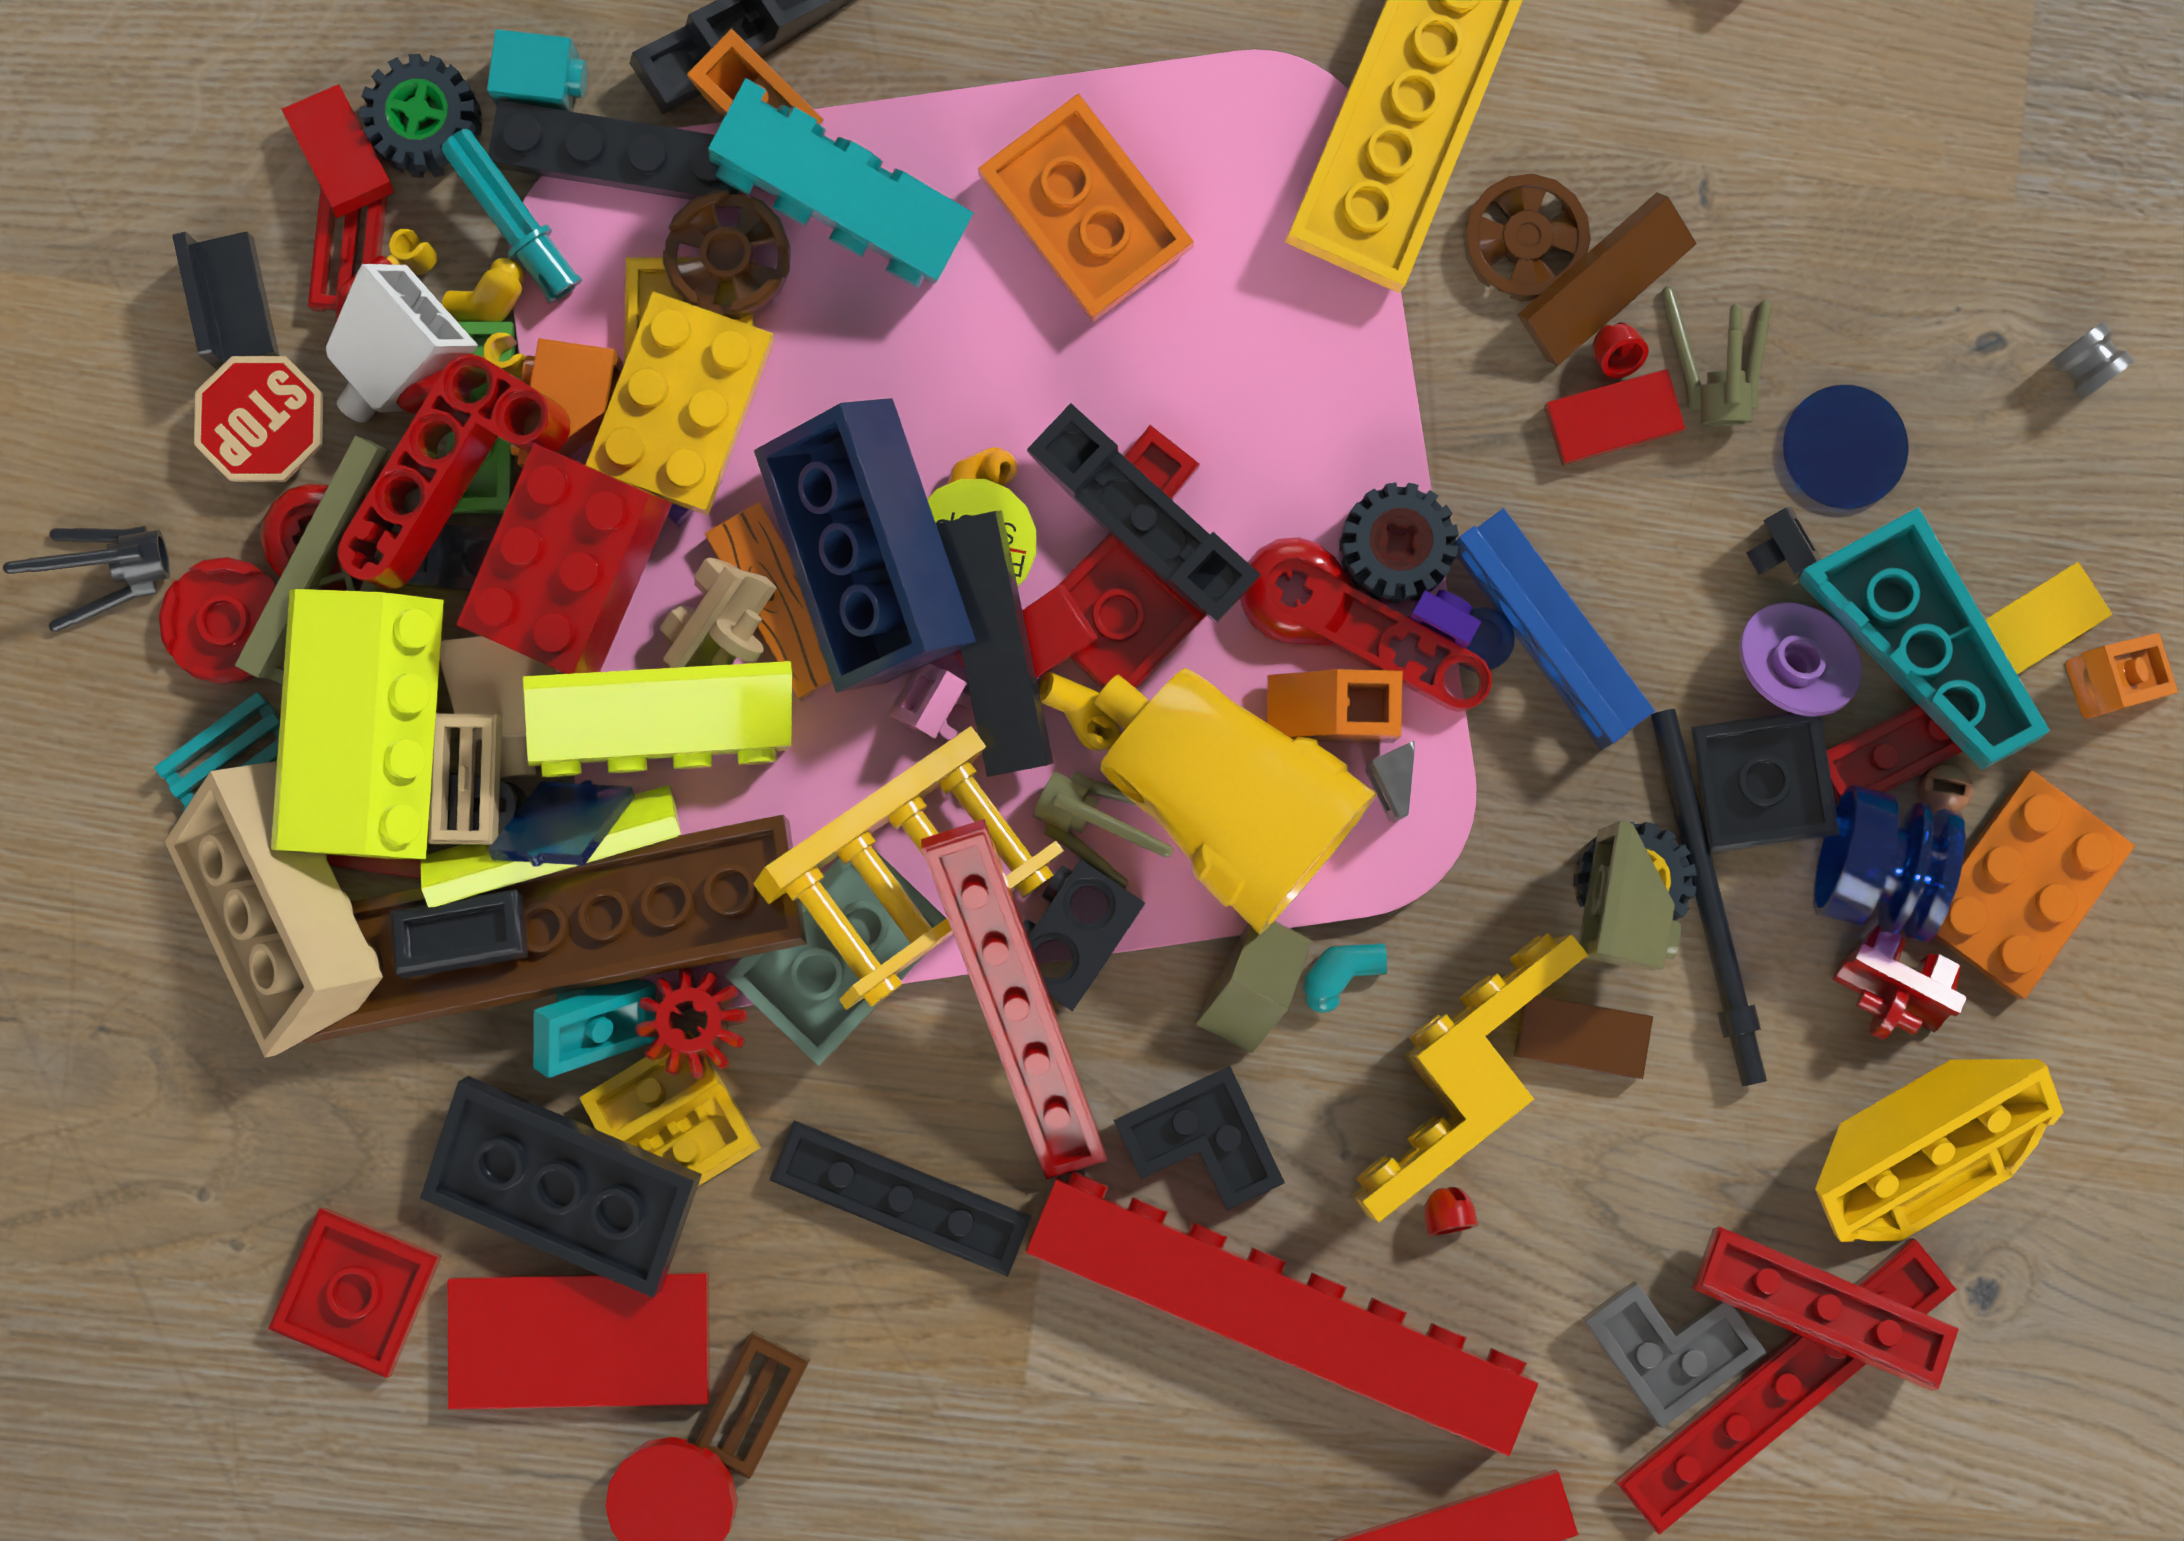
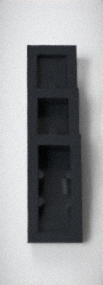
M716 0L688 14L685 26L632 52L629 64L661 112L665 114L701 95L687 74L731 28L763 59L825 20L852 0Z

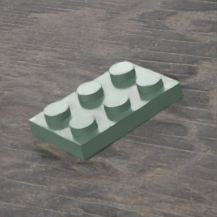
M875 850L932 928L946 919L939 910ZM838 858L823 874L825 878L820 883L882 965L911 943L852 863L844 865L841 859ZM801 902L807 945L743 957L725 977L810 1059L820 1066L882 1001L870 1007L863 998L848 1010L844 1008L839 999L859 979ZM929 952L897 974L899 979L902 981Z

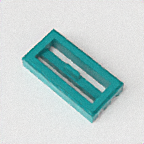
M256 692L157 764L154 769L161 778L167 781L170 791L175 798L180 799L185 806L183 808L185 810L195 795L192 789L202 783L210 771L220 770L272 731L278 739L242 766L277 761L280 716L264 694ZM257 714H261L263 717L261 721L184 777L179 774L180 770Z

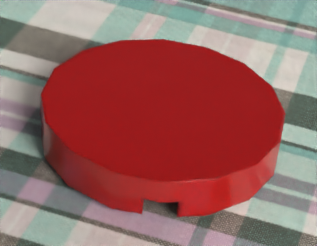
M229 557L202 560L188 568L190 571L183 574L178 581L175 579L165 592L158 616L161 641L175 662L197 679L219 685L248 682L255 678V676L236 667L235 663L277 583L258 567L248 562Z
M677 1437L647 1441L627 1454L609 1481L605 1504L611 1531L618 1541H724L732 1528L738 1498L733 1477L718 1455L706 1447L700 1449L696 1445L686 1443L687 1439Z

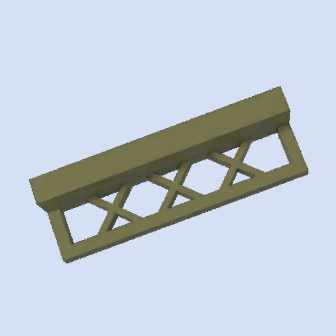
M355 435L235 663L236 667L257 678H270L283 685L284 668L281 666L285 660L289 591L291 589L322 590L324 586L345 580L348 591H379V586L365 581L359 590L356 578L350 576L341 566L338 558V546L344 532L393 452L370 440ZM419 486L412 489L404 504L406 514L412 512L419 504L421 498ZM394 524L391 530L400 533L402 527ZM379 552L376 559L380 562L384 554ZM338 559L342 572L329 575Z

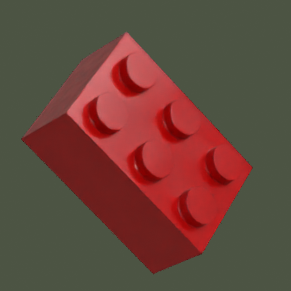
M534 443L456 625L565 674L600 672L672 506V502Z

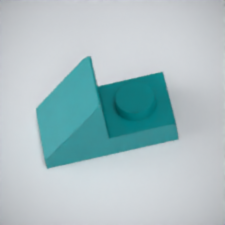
M631 979L557 994L556 1003L534 1010L533 1068L550 1078L654 1042L655 1036L641 1037L636 1033V1025L641 1022L655 1020V1015L643 1010L639 1003L643 997L651 998L655 1001L656 985L649 980Z

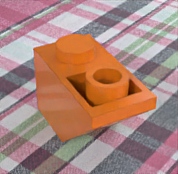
M538 338L535 356H526L521 381L560 404L566 410L570 419L568 439L561 449L557 451L558 453L569 457L597 436L623 369L624 363L615 349ZM536 408L526 415L522 424L524 435L532 433L539 426L541 420L540 408ZM511 444V454L518 456L517 464L523 469L529 453Z
M1333 669L1268 675L1266 723L1293 740L1297 737H1304L1328 742L1394 743L1401 737L1403 671Z

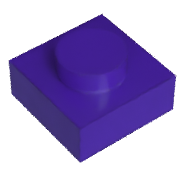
M1441 589L1438 590L1436 596L1425 590L1408 618L1464 648L1470 644L1482 622L1469 615L1473 607L1468 602Z

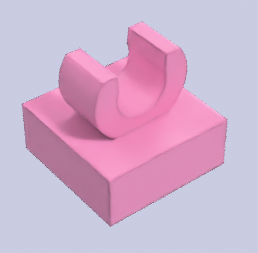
M931 664L924 665L915 670L889 716L906 727L934 739L939 735L951 740L960 734L956 729L951 728L946 721L953 706L958 705L973 711L970 695L962 692L967 683L945 669Z

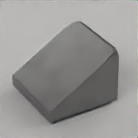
M1414 741L1377 757L1366 765V774L1377 793V797L1389 822L1393 821L1395 823L1409 815L1415 752Z

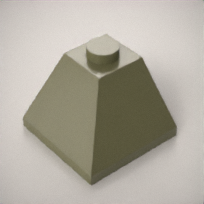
M1619 821L1599 829L1597 832L1578 942L1588 954L1585 957L1586 959L1650 971L1664 969L1666 958L1673 960L1677 954L1681 936V922L1672 920L1675 904L1634 825Z

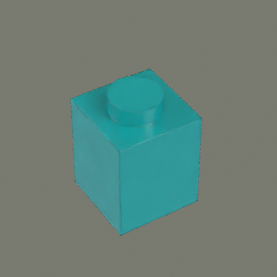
M495 29L487 91L496 106L498 100L573 112L575 97L584 98L587 87L588 67L587 61L580 59V55L571 37Z

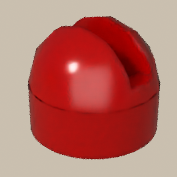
M1619 322L1614 326L1606 325L1600 328L1592 344L1597 363L1603 372L1611 378H1623L1633 374L1645 363L1649 353L1648 345L1640 333L1626 322Z
M1438 1188L1429 1195L1424 1204V1219L1428 1236L1452 1234L1479 1226L1475 1206L1469 1195L1461 1188Z

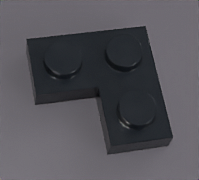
M1230 1065L1113 1120L1140 1179L1199 1152L1227 1211L1285 1184Z

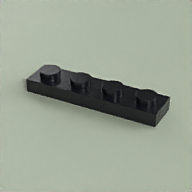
M498 100L488 152L489 157L498 169L688 200L715 190H727L730 194H742V191L728 185L715 176L720 166L710 161L708 150L715 136L713 134Z

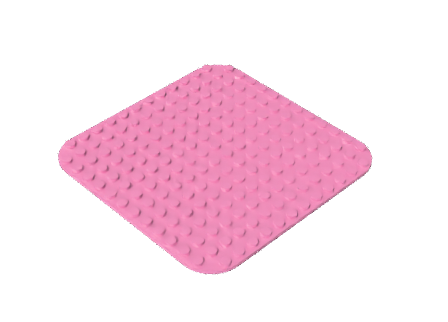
M1253 49L814 109L824 119L821 126L826 129L824 134L826 137L836 141L837 137L852 140L883 161L882 168L893 173L895 168L902 170L972 211L974 214L938 281L932 284L923 279L919 288L887 272L885 268L890 260L869 248L866 249L863 257H860L831 241L829 236L833 229L822 222L810 217L807 225L804 226L772 208L776 197L755 185L750 194L742 192V195L751 198L750 196L763 200L780 218L791 246L790 272L780 294L763 310L754 313V327L773 333L775 341L709 515L694 511L680 527L668 516L666 517L600 672L671 668L663 660L671 646L659 628L671 610L678 608L680 605L696 609L705 597L694 585V575L705 559L711 557L719 560L706 538L705 532L760 502L786 546L754 450L843 402L893 398L927 499L938 488L947 485L953 465L961 459L992 447L1001 448L1014 456L1018 465L1017 474L1014 480L1004 485V487L1010 489L1027 506L1037 530V555L1027 579L1018 587L1022 610L1058 586L1109 534L1027 452V448L1070 403L1118 445V452L1123 456L1127 454L1147 427L1152 425L1200 463L1197 471L1173 501L1209 534L1212 532L1216 533L1247 562L1259 548L1276 539L1300 537L1319 543L1335 556L1343 567L1341 563L1343 553L1339 551V540L1343 532L1342 528L1354 505L1357 502L1359 503L1366 493L1374 488L1376 491L1383 489L1385 484L1397 482V487H1406L1407 483L1419 485L1418 490L1426 494L1429 490L1432 491L1401 292L1397 293L1284 242L1348 89L1333 75L1303 58L1272 50ZM1078 93L1194 241V246L1190 251L1094 323L978 175V167ZM722 122L676 129L715 135ZM541 176L533 185L523 203L540 227L544 225L550 226L552 229V233L549 236L574 272L582 278V282L575 286L576 288L569 294L549 304L545 299L546 296L520 260L515 259L522 266L525 273V278L521 284V295L513 306L519 354L535 356L538 338L615 349L624 363L626 257H663L665 242L670 233L669 225L674 215L690 200ZM716 209L720 227L730 226L736 228L741 209ZM776 242L751 248L755 264L773 269L777 268L778 247ZM680 243L678 257H700V249ZM596 437L570 455L569 458L586 465ZM1390 520L1382 524L1374 537L1375 549L1379 557L1387 564L1396 567L1408 566L1416 562L1423 549L1422 537L1418 529L1411 523L1403 520ZM1347 571L1346 573L1348 574L1350 579L1353 580V576L1349 571ZM1292 574L1289 582L1286 581L1284 576L1279 578L1276 586L1283 590V596L1280 601L1290 607H1294L1297 599L1300 600L1302 605L1307 603L1310 595L1303 590L1306 580L1296 574ZM1445 578L1429 593L1436 596L1439 589L1447 591ZM1361 587L1358 589L1369 596L1370 592L1365 588ZM1381 597L1379 602L1408 617L1417 600L1411 601V599H1406L1401 603H1389L1390 599ZM1239 599L1217 624L1206 617L1137 690L1151 700L1176 673L1185 667L1214 685L1230 700L1266 722L1268 675L1333 669H1374L1329 645L1286 644L1267 638L1250 623L1241 606V599ZM757 627L752 635L759 640L764 651L755 663L777 662ZM1407 635L1401 642H1395L1391 639L1388 646L1396 652L1393 662L1399 667H1404L1410 660L1424 665L1428 669L1420 676V679L1431 685L1435 668L1447 654L1436 648L1435 656L1430 661L1414 650L1417 643L1414 637ZM961 649L929 663L951 672L967 683L965 669L956 657L961 653ZM736 658L733 664H749V662ZM1070 658L1050 671L1099 693L1102 691ZM1455 664L1446 670L1444 686L1451 696L1462 700L1464 697L1459 664ZM915 670L887 683L837 693L833 683H830L801 701L792 688L791 746L787 751H776L777 762L739 765L738 754L712 755V766L674 769L673 758L647 759V770L626 773H608L607 762L581 763L582 774L574 775L578 809L580 811L670 785L676 803L681 835L784 814L790 823L794 848L950 740L939 735L934 739L906 727L889 716ZM967 683L962 692L970 695ZM1402 685L1401 737L1394 743L1317 741L1320 747L1348 765L1347 772L1372 790L1374 788L1366 774V765L1371 760L1414 741L1415 752L1409 815L1395 823L1393 821L1389 822L1376 796L1366 813L1338 849L1275 921L1288 928H1296L1384 914L1415 901L1433 888L1446 875L1464 848L1473 824L1476 808V776L1466 711L1456 712L1446 709ZM1042 704L1054 764L987 777L982 753L972 763V766L977 771L973 778L1032 857L1056 841L1044 835L1048 824L1033 817L1038 800L1055 771L1069 778H1072L1075 771L1095 781L1113 785L1100 770L1101 761L1110 749L1095 751L1079 742L1065 713L1045 704ZM954 705L946 719L947 724L959 733L971 726L978 735L974 712ZM1120 726L1121 734L1125 729ZM938 787L922 798L927 806L923 812L938 833L974 822L952 792L946 795L941 787ZM1089 794L1099 799L1097 810L1170 845L1173 849L1170 857H1163L1090 822L1083 834L1073 829L1071 830L1075 836L1127 879V891L1145 902L1144 907L1112 954L1242 935L1248 922L1232 906L1225 907L1207 890L1202 882L1195 879L1191 861L1161 825L1137 805ZM889 821L874 831L871 835L876 843L872 847L947 918L926 859L904 829L900 827L896 830ZM1060 842L1058 844L1064 851L1048 866L1053 875L1057 873L1062 865L1073 871L1081 859ZM998 855L1005 876H1007L1011 871ZM839 857L819 869L820 872L824 874ZM1052 878L1025 898H1022L1016 889L1012 892L1022 922L1027 918L1034 924H1037L1051 904L1042 898L1041 895ZM1084 888L1078 891L1071 899L1070 910L1073 916L1081 923L1094 924L1106 916L1108 902L1104 894L1099 890ZM954 934L934 947L902 980V983L968 975ZM1049 941L1037 949L1035 958L1038 964L1072 960V954L1063 943ZM742 958L690 968L695 976L696 988L703 975L708 970H711L719 975V982L714 995L730 985H733L738 990L739 996L736 1001L726 1009L754 1005L725 977ZM680 970L636 978L649 980L655 984L658 978L664 977L672 984L675 990L680 989L678 977ZM656 987V994L665 998V996Z

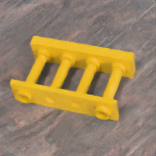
M971 726L767 865L753 883L768 904L785 893L789 895L792 901L799 898L857 976L859 981L852 985L839 999L846 1010L863 998L870 1007L882 1001L903 984L897 976L899 972L953 935L948 918L934 928L929 925L872 847L876 841L871 834L890 821L896 830L900 827L904 829L924 856L921 848V839L938 834V831L923 812L927 806L922 798L938 787H941L946 795L952 792L974 822L985 819L996 851L1011 871L1006 876L1011 892L1016 889L1021 897L1025 898L1054 876L1048 866L1064 851L1058 842L1054 841L1032 857L973 778L977 771L972 766V763L986 748V745ZM837 857L841 859L844 865L852 863L911 943L882 965L820 883L825 877L819 869Z

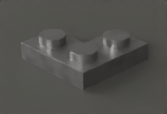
M1634 1281L1582 1318L1587 1328L1652 1419L1661 1428L1766 1353L1733 1306L1719 1300L1673 1333L1642 1288Z

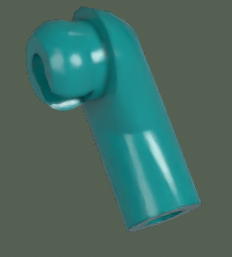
M1385 943L1332 946L1326 949L1304 976L1302 989L1306 994L1305 1002L1308 1007L1318 1013L1331 1012L1339 1006L1340 998L1338 995L1344 990L1353 976L1387 974Z

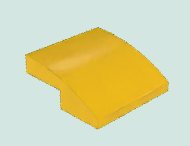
M690 1031L686 1032L691 1039L695 1038ZM668 1052L662 1058L655 1061L650 1060L646 1056L579 1097L596 1130L701 1173L702 1176L698 1186L761 1148L707 1056L704 1057L706 1066L704 1078L696 1079L692 1076L688 1057L677 1076L668 1074L665 1071L666 1061L670 1053Z

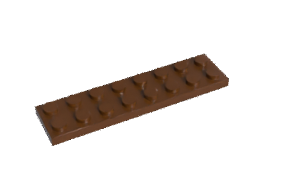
M782 814L678 835L675 838L475 895L481 896L515 889L523 895L528 946L527 958L403 979L395 974L391 911L427 905L421 887L351 901L354 918L367 944L377 955L379 969L383 978L357 1011L306 1038L303 1042L308 1044L807 945L801 900L798 898L792 901L789 895L785 893L768 904L753 884L767 865L793 848L789 820Z

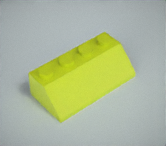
M291 589L289 591L271 850L384 859H426L444 600L385 592Z
M791 661L523 676L528 767L542 766V777L582 774L581 763L607 762L608 773L647 770V759L673 758L674 769L703 768L712 766V755L738 754L739 765L767 764L777 762L776 751H787L791 746Z

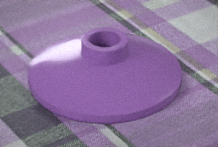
M1776 603L1761 609L1753 615L1742 631L1739 653L1743 669L1757 691L1774 705L1799 715L1822 716L1840 710L1856 694L1862 679V662L1859 651L1853 639L1842 625L1823 611L1800 603Z

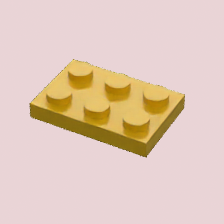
M652 291L586 465L668 500L673 504L708 516L774 344L773 333Z

